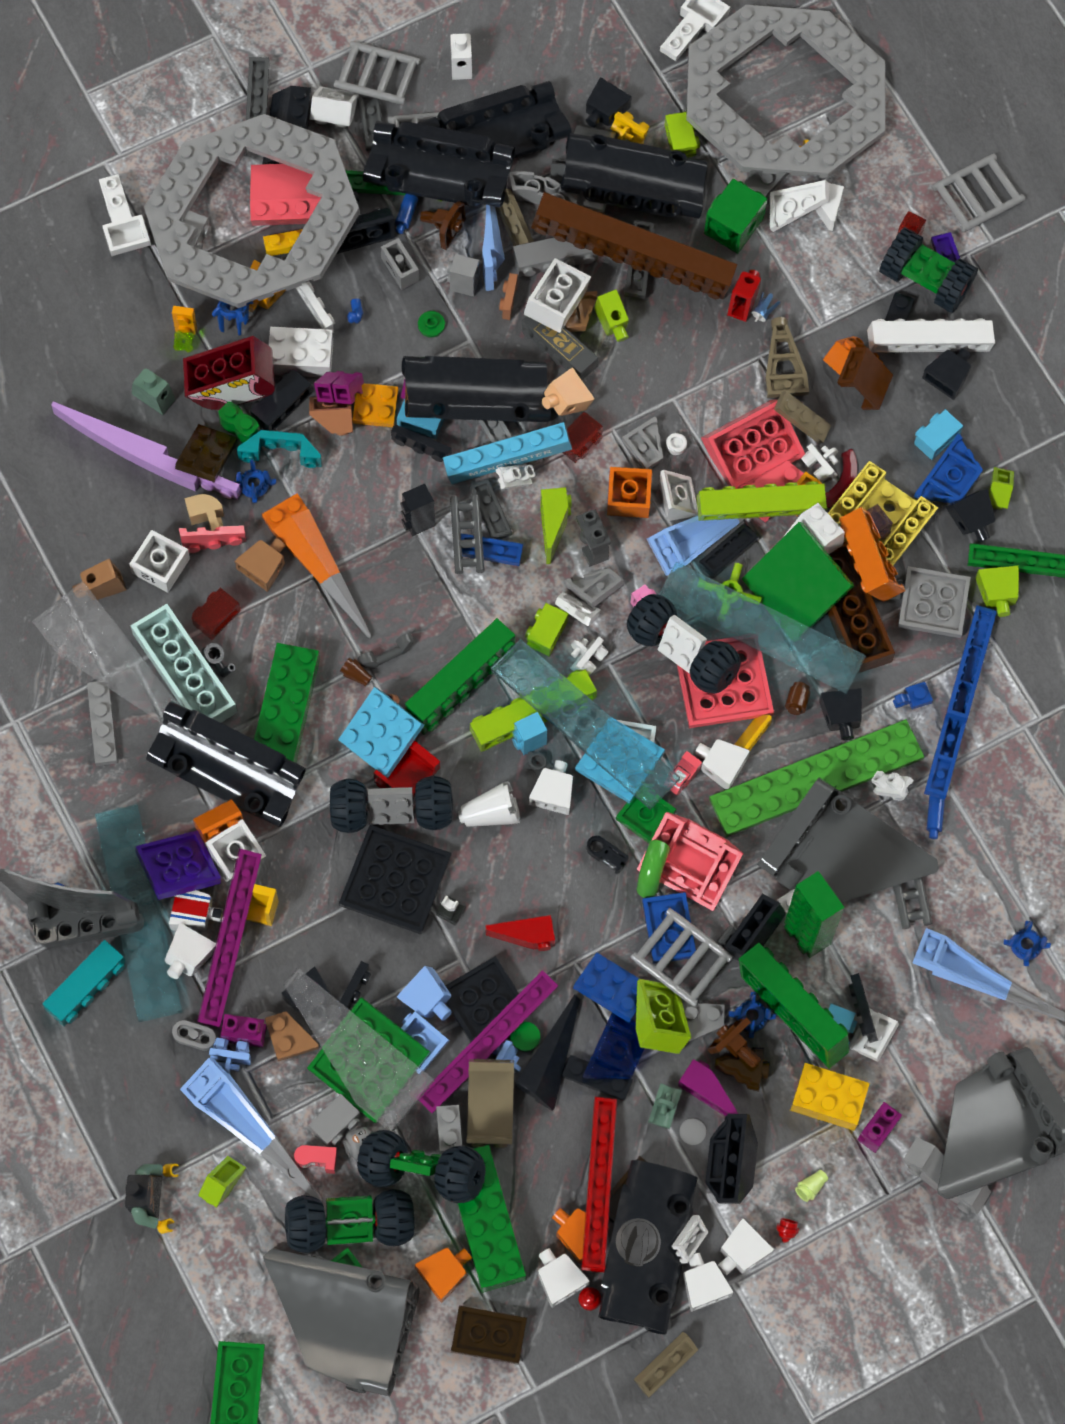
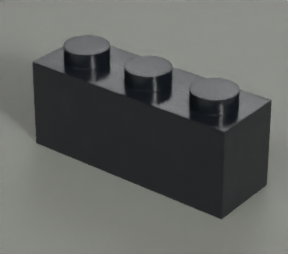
M292 369L280 378L272 394L264 397L261 401H256L252 405L250 410L251 417L258 422L263 430L274 431L312 394L311 383Z
M426 484L402 493L400 505L403 517L401 522L406 531L409 530L411 535L414 536L435 527L434 500Z
M762 893L725 945L728 952L734 956V959L739 961L741 956L758 943L762 946L766 944L786 915L781 904Z

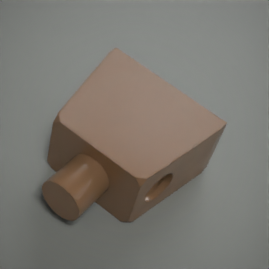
M278 538L270 546L264 541L259 540L235 560L236 569L268 592L285 564L284 557L280 552L286 546Z
M110 559L81 572L82 582L72 586L77 598L88 594L93 600H99L127 590L120 570Z

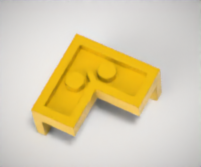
M254 884L246 920L272 926L279 903L276 889Z

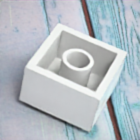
M151 530L129 565L133 575L169 593L190 560L187 548Z

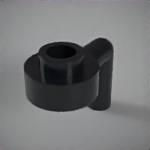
M210 643L202 649V656L209 666H215L221 677H226L235 671L236 667L234 664L230 663L224 666L222 663L224 651L220 645ZM208 653L213 654V659L209 657Z

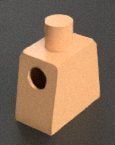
M571 368L550 383L544 391L545 397L542 399V404L546 409L553 407L558 415L563 416L587 410L595 398L576 371Z

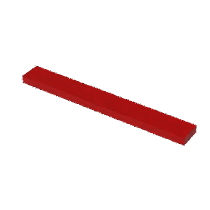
M594 1098L581 1270L603 1273L605 1271L617 1099Z

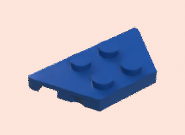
M957 434L914 495L915 498L919 499L922 496L931 501L953 503L964 498L980 477L983 469L975 461L971 450L967 449L963 443V438L960 434Z

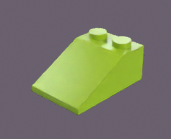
M566 487L541 489L540 510L546 564H551L566 528L568 516H571L572 500L571 495H567Z
M644 979L637 981L636 1033L641 1048L679 1054L691 1039L681 997L663 983Z

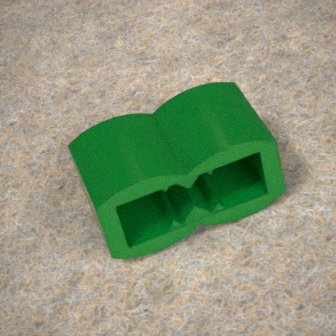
M227 402L218 411L221 426L227 432L236 434L237 439L241 443H244L260 431L258 422L250 415L243 414L241 408L235 403Z

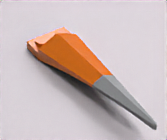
M298 493L264 512L262 518L271 532L285 544L286 548L323 586L368 638H371V634L310 510L306 507Z

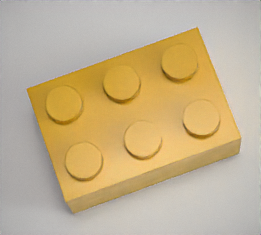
M805 1063L790 1111L855 1131L870 1083Z

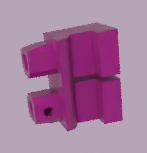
M343 371L326 372L314 382L318 402L353 404L355 402L354 395L356 393H363L362 385L364 380L362 373L359 372L354 374L344 373Z
M224 1014L221 1038L227 1039L229 1043L237 1044V1041L248 1042L249 1046L263 1048L267 1025L264 1024V1019Z
M883 1102L857 1140L876 1153L900 1121L902 1114Z

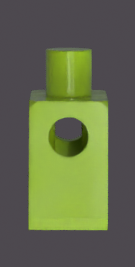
M617 289L598 296L594 311L606 335L614 334L617 342L628 339L629 336L625 329L629 319Z
M1019 567L978 569L975 578L985 607H996L999 617L1009 616V606L1015 605L1018 600Z

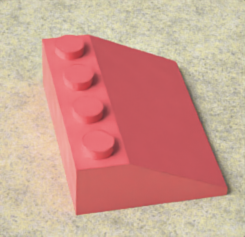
M285 164L251 165L250 216L252 225L306 224L321 197L306 191V186L313 175Z
M770 400L701 437L710 458L728 486H734L735 489L743 488L754 483L787 460L793 463L805 455L791 423L774 410L778 400Z

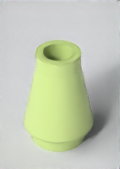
M818 1170L813 1175L798 1182V1186L795 1188L797 1195L805 1202L814 1200L825 1182L828 1181V1176L824 1171Z

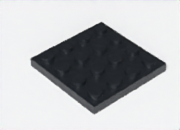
M369 825L340 898L339 906L422 934L452 853Z

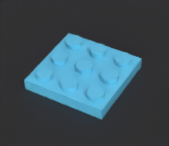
M374 687L338 740L375 770L377 769L388 778L418 736L424 724L380 689Z
M610 716L576 765L575 771L630 804L665 753V749Z

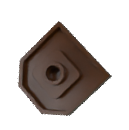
M461 201L454 203L449 211L438 209L436 212L426 210L420 213V220L422 222L434 224L440 230V244L444 250H447L456 234L461 231L466 220L465 203Z
M747 1017L738 1019L732 1025H723L716 1032L718 1036L707 1048L710 1054H715L725 1047L736 1058L740 1057L751 1068L757 1067L761 1061V1058L747 1046V1041L739 1034L751 1023Z

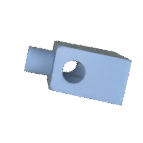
M424 966L397 996L399 1000L425 1018L431 1019L436 1014L444 1021L452 1013L445 1005L451 998V994L432 967Z

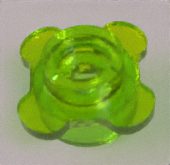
M176 331L174 333L173 348L176 351L185 350L188 353L193 351L192 340L194 339V334L192 332L182 333L181 331Z

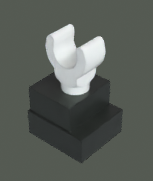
M445 894L436 910V916L456 925L465 906Z

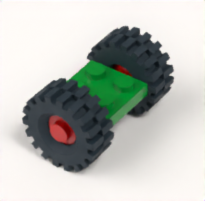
M904 227L887 250L888 252L884 256L879 272L896 282H899L903 276H906L936 293L934 304L950 313H954L970 289L977 275L978 268L961 258L956 262L947 259L922 244V236Z

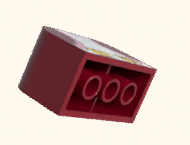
M255 336L183 358L185 397L203 408L220 410L227 402L241 405L269 396L275 390L273 350Z

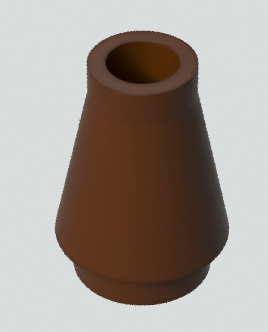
M350 657L340 670L344 677L365 687L373 677L356 659L353 660Z

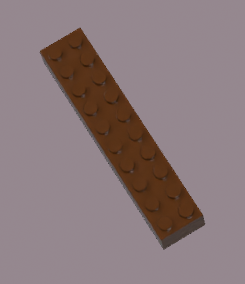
M545 192L531 226L532 229H535V232L541 235H551L557 241H567L576 248L591 250L597 256L610 257L616 263H626L635 270H644L650 272L654 277L669 279L675 285H685L694 292L701 291L713 299L723 300L738 265Z

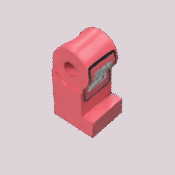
M686 751L680 762L664 781L663 786L675 795H679L701 770L702 762Z
M302 1145L295 1150L294 1159L300 1168H309L311 1166L325 1167L326 1173L335 1174L337 1148Z

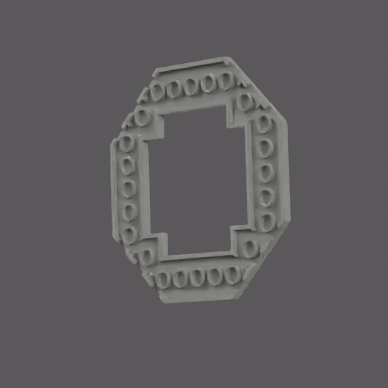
M745 5L689 45L686 120L742 172L759 170L767 174L786 172L794 176L812 174L819 175L821 178H828L885 134V60L830 11ZM772 34L786 47L801 37L853 83L842 94V98L853 108L802 147H799L787 135L771 145L719 97L730 88V83L719 73Z
M266 114L184 142L144 206L168 281L237 308L247 305L246 303L256 299L260 301L274 296V293L286 289L288 291L302 286L301 283L313 279L316 281L322 279L360 214L335 140ZM246 151L312 174L313 176L306 186V191L321 197L286 259L281 260L266 254L257 270L191 246L190 244L198 230L196 227L182 222L219 160L238 166Z

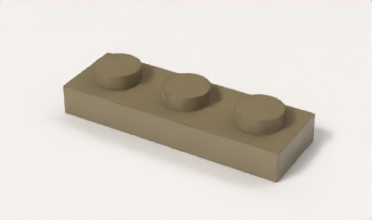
M506 189L503 205L501 208L497 207V210L513 246L534 242L512 190Z
M787 391L781 392L774 410L818 444L824 443L831 425Z
M682 1332L633 1380L647 1397H650L698 1351V1348L690 1337Z

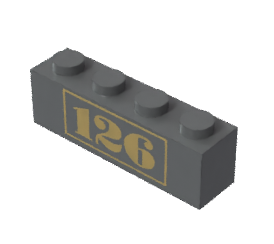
M528 316L522 320V333L528 339H533L542 352L546 351L557 365L563 366L566 371L573 368L580 379L583 380L598 367V357L565 327L559 333Z

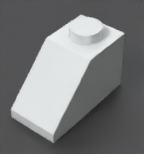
M829 183V202L816 208L815 211L828 230L833 231L844 186Z

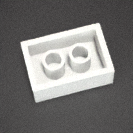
M554 258L529 297L524 315L561 333L585 295L591 276Z
M270 327L269 346L273 350L274 375L283 376L292 369L303 377H321L326 372H331L333 354L332 330Z

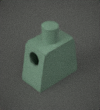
M147 368L132 383V395L162 415L165 414L176 400L170 385Z

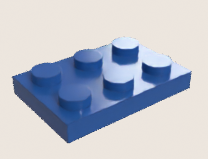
M686 892L642 899L648 939L667 916L668 908L673 909L691 923ZM675 921L651 949L653 964L660 961L683 932L684 928ZM693 935L688 938L671 961L690 959L696 951Z
M596 952L575 982L573 989L628 1023L631 1022L636 1014L637 981L639 978Z

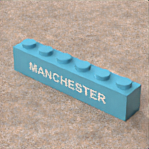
M563 422L443 457V461L451 484H456L496 472L495 469L499 467L521 465L572 450L568 431Z

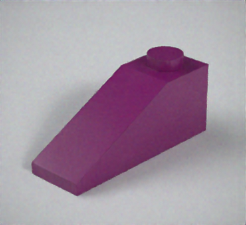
M693 1059L679 1080L678 1087L725 1117L727 1114H738L715 1074L710 1070V1066L702 1060L696 1061Z

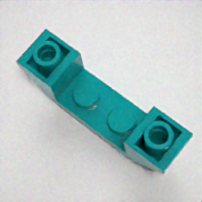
M260 430L237 447L238 460L250 463L251 459L254 461L260 460L261 446L267 449L285 448L288 451L300 450L301 465L307 468L322 467L321 454L300 433Z

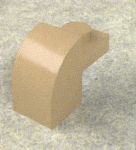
M206 494L184 498L192 525L208 521L211 531L223 526L221 517H224L223 507L216 498Z

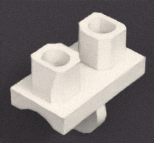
M811 443L807 447L809 451L801 458L808 468L812 467L816 462L822 465L813 473L820 482H824L830 477L836 478L838 474L828 462L831 461L833 465L838 463L835 457L838 450L836 448L829 450L826 446H823L821 450L824 455L822 456Z
M521 464L495 469L500 477L498 482L501 489L531 485V478L535 477L532 465Z
M597 637L587 647H585L588 643L587 639L583 638L581 642L574 640L571 643L574 649L571 655L574 658L578 654L581 655L570 669L573 671L586 669L588 675H591L596 666L589 661V658L593 655L598 661H601L608 654L607 649L601 644L604 640Z
M877 771L872 778V782L876 785L873 792L876 795L889 796L896 801H902L909 793L907 787L914 780L908 776H900L898 773L885 774L883 771Z

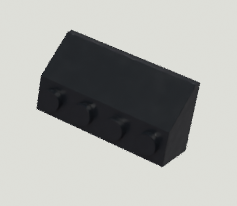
M289 86L272 94L269 116L308 130L312 103L311 87ZM263 157L262 164L282 163Z
M378 208L366 214H359L336 254L394 239L395 224L391 211L388 208Z

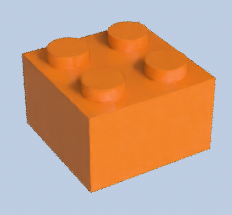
M610 467L607 503L608 516L649 518L652 469Z

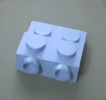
M415 1011L413 1014L409 1013L402 1021L404 1025L401 1028L431 1051L430 1055L416 1071L422 1075L450 1040Z

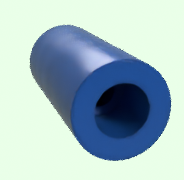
M404 195L395 220V225L397 226L395 231L399 234H403L404 229L409 228L418 203V198L415 195Z
M929 796L926 830L930 832V839H938V833L942 832L945 800Z

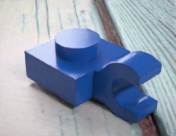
M925 682L906 687L904 689L905 694H898L894 696L895 699L893 700L895 708L910 704L912 710L932 704L933 702Z

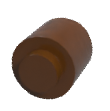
M794 682L793 686L790 687L785 703V708L790 714L800 715L805 713L811 694L809 691L810 686L806 683Z

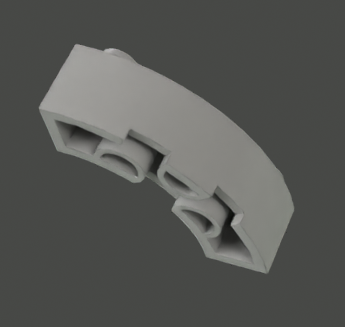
M525 171L510 172L508 187L512 190L516 202L524 201L539 205L545 192L577 204L570 193L561 191L560 183L549 177L544 178L534 175L533 172Z
M916 1137L903 1160L911 1174L920 1177L937 1191L944 1155L935 1145ZM986 1185L950 1200L958 1204L957 1207L965 1213L971 1211L978 1215L991 1191Z

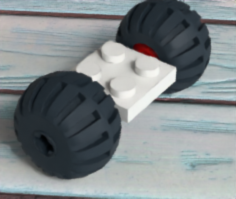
M656 594L647 595L633 607L628 616L627 629L630 636L637 643L644 646L652 647L659 644L658 651L688 672L693 683L700 690L716 694L726 689L735 679L741 665L738 652L730 644L722 641H712L705 645L707 638L678 618L674 605L666 597Z

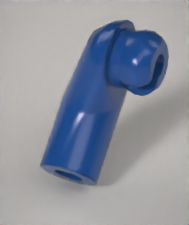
M356 298L350 301L352 312L348 313L347 319L349 323L355 322V324H358L363 317L361 300Z

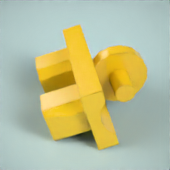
M627 111L623 114L617 112L610 129L619 134L618 139L624 141L627 139L630 142L643 144L649 130V125L645 122L637 124L633 121V115Z

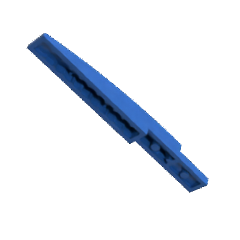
M976 605L924 791L926 795L943 800L946 798L995 621L996 610Z

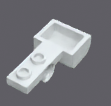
M686 0L680 10V15L684 19L661 45L660 52L677 61L683 52L689 48V45L697 40L698 34L702 29L709 32L727 19L730 6L720 0Z
M119 175L99 179L112 222L102 225L111 257L151 246L142 214L134 217L131 216Z

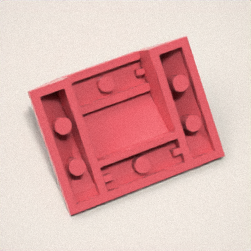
M666 812L652 840L665 842L670 847L660 883L679 893L686 892V897L714 911L744 853L729 840L696 822ZM644 856L637 868L638 871H640Z

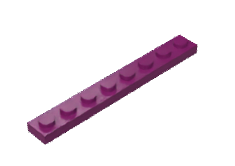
M239 849L197 1019L199 1023L216 1027L221 1025L262 854Z
M542 970L416 1098L433 1114L437 1110L436 1107L441 1106L469 1077V1059H487L558 985Z

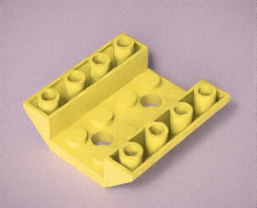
M869 461L828 514L839 526H842L839 518L860 507L869 511L881 536L878 541H881L889 553L886 559L893 567L938 510V507L922 496L916 501L885 480L886 472ZM892 504L895 510L888 512L884 509V505ZM880 511L887 517L889 525L881 518Z

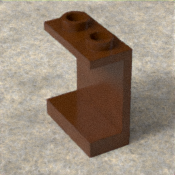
M855 347L850 349L837 383L841 387H855L863 395L864 401L861 406L863 410H880L893 374L868 347Z

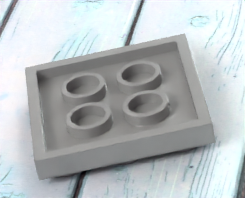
M908 566L904 584L906 591L903 592L898 627L961 638L971 577Z

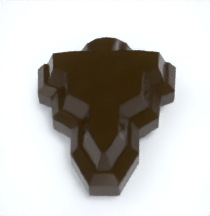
M752 1047L751 1050L761 1058L759 1065L751 1068L740 1057L736 1058L732 1055H726L715 1060V1068L725 1075L734 1076L738 1083L745 1084L749 1090L759 1092L761 1080L768 1079L770 1062L764 1061V1048Z

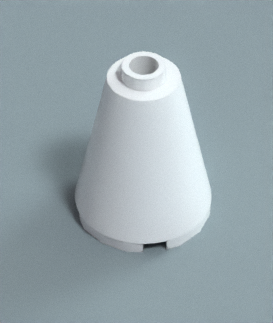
M508 781L503 782L463 804L461 810L458 811L461 824L465 823L467 827L520 823V813L516 798L509 793L513 791Z

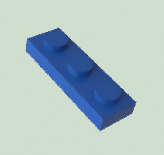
M461 533V540L474 539V535ZM482 537L485 561L520 566L523 544ZM462 548V557L475 558V548Z

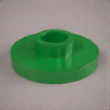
M428 311L419 317L418 329L426 337H437L445 329V320L440 313Z
M523 1022L511 1034V1042L520 1051H531L540 1042V1031L533 1023Z

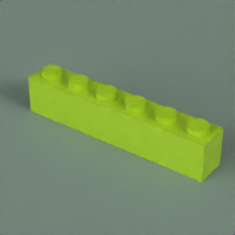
M816 481L807 482L805 485H797V483H787L785 486L766 484L764 487L758 488L755 485H746L740 489H735L734 486L723 487L722 490H714L712 487H707L699 491L696 496L699 521L801 515L817 503L824 510L827 509L825 485L818 484Z
M586 669L582 671L576 670L563 680H554L548 687L542 690L541 688L533 690L529 696L523 699L522 697L516 698L508 706H499L493 709L491 714L486 716L480 715L474 718L470 723V732L480 751L483 752L513 738L512 731H514L515 722L538 712L543 723L596 699L597 690Z

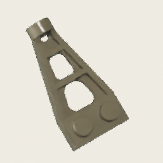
M774 318L771 320L772 337L765 377L767 398L780 397L781 392L787 391L792 396L809 395L807 372L788 327L787 318ZM777 342H787L790 353L777 354ZM779 361H791L795 370L794 374L778 375L776 373Z

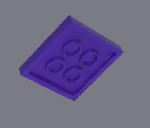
M198 830L135 847L136 855L158 900L221 884V877Z

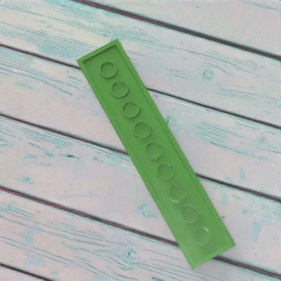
M906 719L709 797V800L726 837L796 810L819 777L842 792L872 780L877 771H883L885 774L891 773L923 760L924 755Z

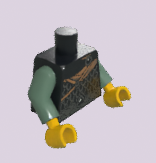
M176 1163L165 1164L164 1166L161 1164H143L135 1171V1175H128L125 1207L132 1214L135 1223L152 1229L157 1227L161 1234L173 1231L167 1227V1225L174 1223L173 1219L168 1218L158 1221L162 1187L161 1175L163 1174L165 1177L179 1176V1174L172 1173L173 1167H179Z

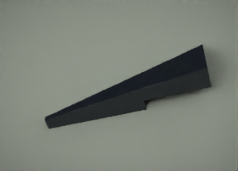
M576 995L572 997L516 1082L517 1088L535 1098L536 1102L551 1111L555 1109L581 1000Z

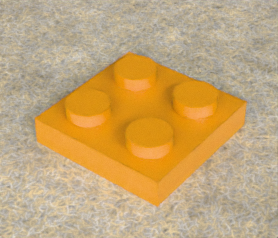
M364 383L362 385L363 393H356L353 424L393 427L399 391L398 386Z

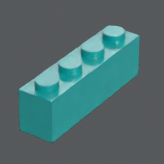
M104 940L42 1003L44 1009L61 1025L71 1024L78 1017V1012L83 1007L86 1008L94 1000L93 996L98 991H103L109 985V980L114 975L117 976L125 968L124 964L126 963L124 957Z

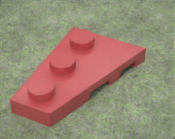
M787 460L750 485H755L756 488L764 487L766 484L785 486L787 483H797L804 473ZM770 517L759 518L766 523Z
M244 525L217 527L214 531L200 527L197 528L196 532H187L186 528H179L182 546L187 548L189 553H197L207 548L218 549L229 544L236 546L246 542Z

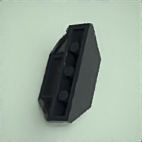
M727 1114L724 1118L725 1121L710 1138L705 1183L719 1204H740L754 1185L758 1141L749 1114Z

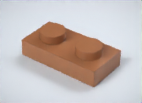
M510 273L508 281H504L503 292L506 294L505 299L501 298L499 311H502V319L511 320L518 284V274Z

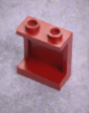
M414 740L388 778L377 769L373 772L374 783L379 788L412 787L414 798L417 782L425 777L434 776L440 769V761Z

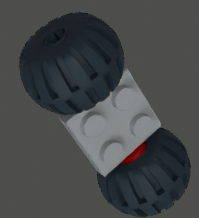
M429 776L418 781L415 788V799H413L412 787L368 789L369 801H367L365 785L354 779L339 780L330 788L331 824L334 829L340 832L354 833L363 829L367 825V810L370 811L371 825L414 823V809H416L418 825L425 829L440 830L449 826L452 822L453 797L451 783L442 777Z

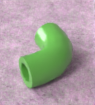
M659 840L649 842L637 882V893L643 898L655 897L658 893L661 875L670 851V847L665 842Z

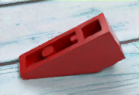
M551 915L485 925L486 936L533 950L538 949L539 951H547L555 946Z

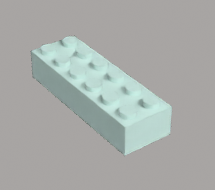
M168 604L130 625L134 637L180 705L190 710H196L220 723L237 713L236 704Z

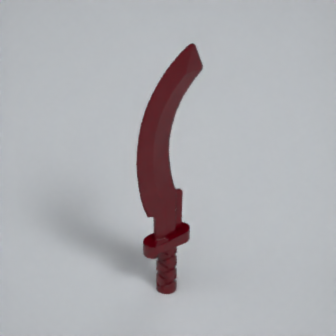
M849 449L841 454L843 459L842 475L837 484L825 493L828 508L835 505L857 477L858 466L853 449Z

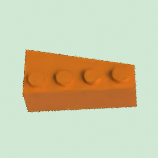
M860 507L839 518L842 525L840 527L845 532L844 537L848 541L847 549L855 560L854 568L862 579L861 587L863 591L883 602L905 592L903 584H898L895 578L898 575L896 568L892 567L891 563L886 559L889 555L886 547L881 541H878L881 536L870 512Z

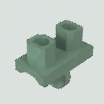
M660 1083L648 1123L670 1129L682 1090Z

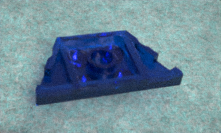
M611 1013L583 1078H632L645 1049L639 1045L636 1023L633 1020L628 1023L614 1013Z

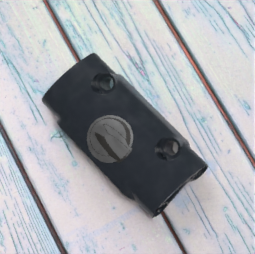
M631 1160L627 1182L621 1190L601 1288L603 1296L598 1315L599 1318L644 1327L647 1331L656 1334H667L671 1309L675 1304L683 1264L679 1260L681 1256L676 1255L677 1250H674L672 1245L693 1215L692 1205L698 1177L659 1164ZM679 1205L687 1206L684 1213H676ZM661 1294H669V1298L666 1302H658V1298Z

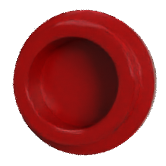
M781 1218L780 1223H777L776 1230L779 1232L783 1243L789 1242L799 1233V1228H797L798 1222Z
M587 1287L580 1292L578 1301L583 1309L592 1311L599 1307L601 1295L597 1289Z

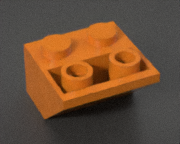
M855 336L841 339L835 342L823 360L840 375L850 349L866 346L860 338ZM873 352L874 355L879 359V355L876 352Z
M231 799L194 818L193 822L205 844L224 830L237 824L243 819V816Z

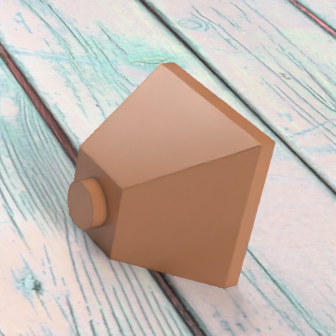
M309 397V415L330 433L343 436L353 432L351 404L318 402L317 397Z

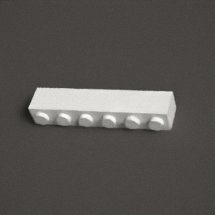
M982 318L975 319L974 321H965V319H956L954 321H945V319H936L934 321H925V319L885 321L884 319H877L872 321L867 329L869 349L872 352H945L946 350L959 352L961 348L966 349L968 352H989L995 344L992 320Z

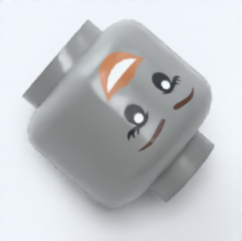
M360 1127L348 1132L345 1140H343V1146L348 1157H353L357 1160L363 1140L374 1131L370 1132L366 1127Z

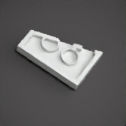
M823 180L770 192V230L774 232L829 202V183Z

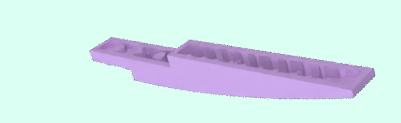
M56 402L51 404L53 413L100 445L150 472L193 491H197L199 485H201L205 490L217 491L228 499L234 498L238 500L241 494L240 484L218 476L216 481L212 482L175 469L178 459L170 457L167 447Z

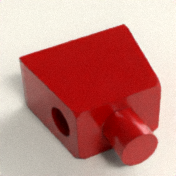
M749 270L748 273L745 271L741 273L732 291L728 316L744 322L747 321L761 283L758 271ZM740 297L746 299L745 303L740 300Z

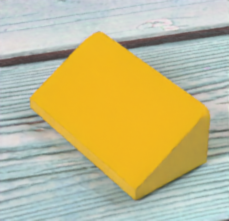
M762 715L754 718L734 745L751 751L770 726L772 716Z

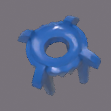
M219 301L217 307L212 312V316H217L221 332H224V317L228 321L235 318L238 335L240 336L242 322H244V325L248 323L249 304H254L253 301L246 303V306L236 310H230L232 305Z
M251 459V470L245 471L242 476L241 472H237L236 481L233 482L240 484L241 492L245 496L252 498V503H257V498L264 495L269 486L275 485L276 479H271L268 471L263 470L262 472L256 469L255 462ZM251 478H257L259 479L260 484L257 487H255L254 483L252 482V485L250 487L248 485V481Z
M1025 921L1024 929L1016 932L1010 940L1004 939V945L1011 947L1013 953L1023 960L1024 966H1029V960L1038 957L1042 949L1051 947V943H1047V937L1043 936L1041 939L1037 932L1031 930L1032 921ZM1024 938L1030 939L1033 942V947L1024 949L1021 946V940Z
M751 992L750 1000L742 1003L735 1011H729V1017L738 1020L745 1018L748 1010L757 1011L758 1019L750 1021L751 1023L744 1028V1030L749 1032V1038H754V1032L761 1030L766 1025L767 1020H775L776 1014H771V1009L765 1008L763 1004L756 1001V992Z

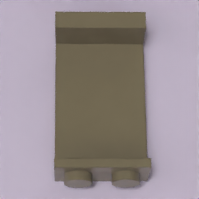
M469 1059L467 1143H471L473 1147L494 1144V1147L505 1148L507 1144H512L514 1060Z

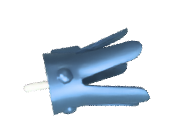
M762 292L758 305L752 312V315L756 318L755 322L757 320L765 322L768 315L780 304V301H778L766 310L773 298L772 293L763 298L764 292Z

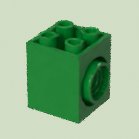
M732 179L722 194H719L712 202L706 214L704 234L739 254L764 219L767 198L761 192L750 189L744 182Z

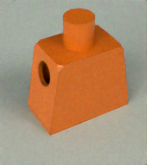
M559 1208L552 1217L561 1226L556 1236L577 1262L581 1264L585 1212L577 1208L570 1216L562 1208Z
M447 1247L416 1263L415 1269L442 1303L467 1277V1272L462 1266L472 1260V1257L465 1248L453 1255Z

